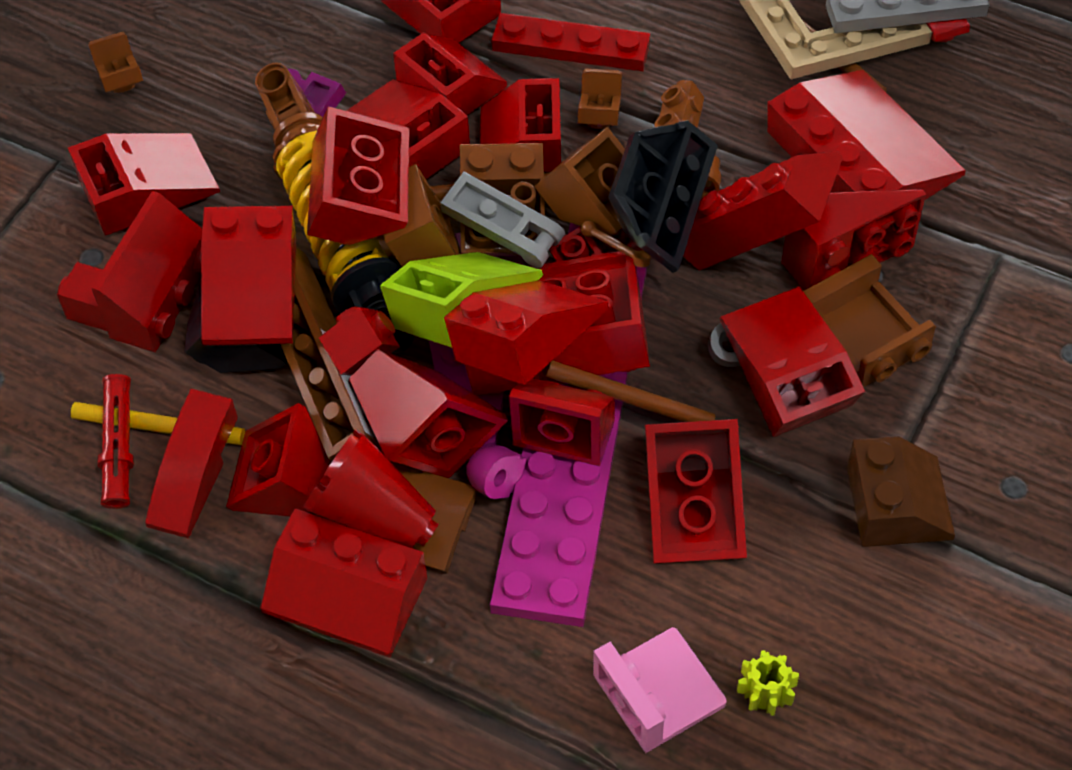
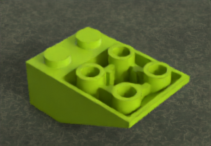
M480 252L409 261L383 282L380 287L395 329L452 348L444 317L457 307L463 299L477 291L537 281L543 276V272L540 269Z

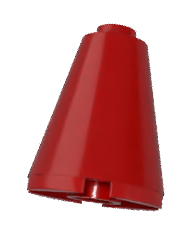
M357 429L347 439L325 471L319 486L313 489L303 506L308 511L410 548L415 543L424 547L439 523L432 519L436 513L432 505L381 451Z

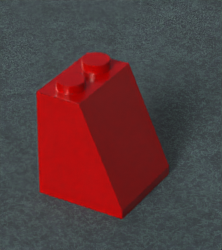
M378 349L349 378L384 456L390 461L442 477L450 478L473 453L480 449L508 421L503 412L439 371Z

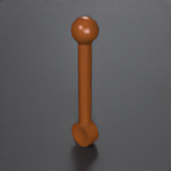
M588 220L581 224L580 230L585 237H595L631 257L635 266L647 267L650 265L651 256L645 251H636L600 231L593 221Z

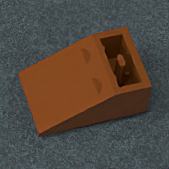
M543 143L460 144V176L463 172H466L545 216V200L534 187L544 178ZM460 222L461 254L480 252L490 256H520ZM528 230L525 234V237L533 241L538 236L537 233Z

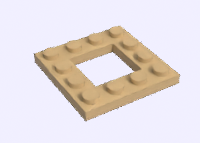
M739 0L790 79L929 44L932 36V31L926 23L835 33L832 27L811 33L789 0Z

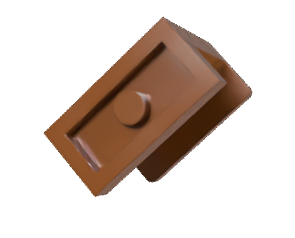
M872 254L803 291L847 351L863 387L874 381L882 382L888 379L898 367L910 360L917 362L924 358L932 348V340L936 325L931 320H927L919 325L879 282L882 265Z

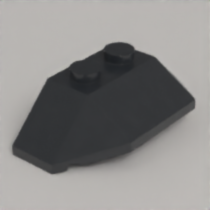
M688 120L677 122L674 125L659 126L631 134L608 196L623 232L672 273L680 268L718 147L714 141Z

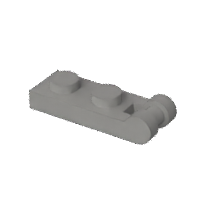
M466 172L462 173L440 202L441 212L515 252L526 263L535 268H541L549 257L548 250L551 246H557L565 235L563 228L555 221ZM528 230L537 233L538 236L534 241L525 237Z

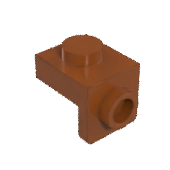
M124 32L88 43L105 92L112 90L115 93L126 92L134 88L135 83L144 81Z
M604 69L583 70L581 98L578 107V123L587 124V126L594 129H605L610 127V125L618 126L621 108V71Z

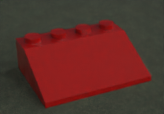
M864 70L800 82L768 101L767 132L791 157L838 151L843 156L830 193L923 190L926 193V200L965 175L966 170Z
M616 251L547 263L541 268H536L543 272V276L539 280L608 301L610 308L554 358L553 361L596 375L631 372L638 368L650 367L637 266L634 265L631 257ZM465 364L473 394L476 396L489 393L499 394L512 390L513 387L519 384ZM545 368L533 377L538 380L550 379L544 377Z

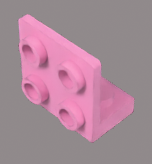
M674 627L622 655H619L611 641L594 650L593 676L645 753L726 706V697L680 632Z

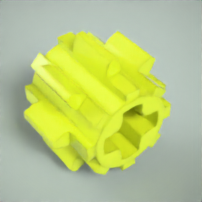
M762 650L759 659L753 658L751 661L744 660L742 662L741 673L745 678L738 680L737 693L744 694L745 699L749 698L748 709L750 711H757L760 708L774 716L776 707H783L785 704L792 706L795 693L791 688L797 686L799 673L792 672V668L786 666L787 656H770L769 652Z

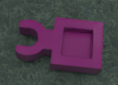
M288 69L302 88L315 113L322 117L328 106L336 108L346 95L343 86L336 81L311 72L307 79L304 80L297 70Z

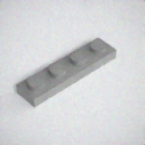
M826 0L825 7L834 32L843 33L987 16L990 4L988 0Z

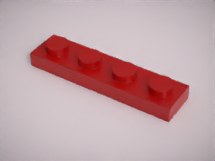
M506 13L499 14L492 37V51L641 72L644 71L650 46V33Z

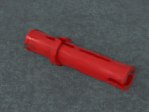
M110 374L102 379V453L97 457V466L102 470L101 506L119 509L130 505L129 473L130 469L134 467V456L130 453L131 378L123 374ZM118 406V432H114V408ZM115 449H118V475H117V476H114V450H115Z

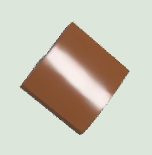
M392 462L398 471L436 510L432 519L439 523L435 532L424 547L415 543L412 548L424 552L426 567L448 573L461 531H466L478 491L470 484Z

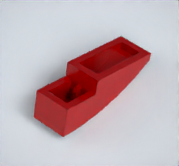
M190 389L173 428L158 471L145 521L147 528L189 539L224 464L221 453L238 419L233 399Z

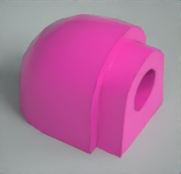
M493 445L484 447L472 454L467 464L466 475L470 484L484 496L491 499L507 498L510 496V493H514L515 483L522 477L527 458L504 446Z

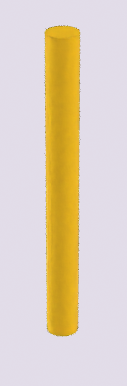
M74 402L72 404V419L102 423L103 406ZM114 408V426H118V408ZM130 410V428L172 434L177 421L176 417ZM234 427L227 443L242 446L245 428Z

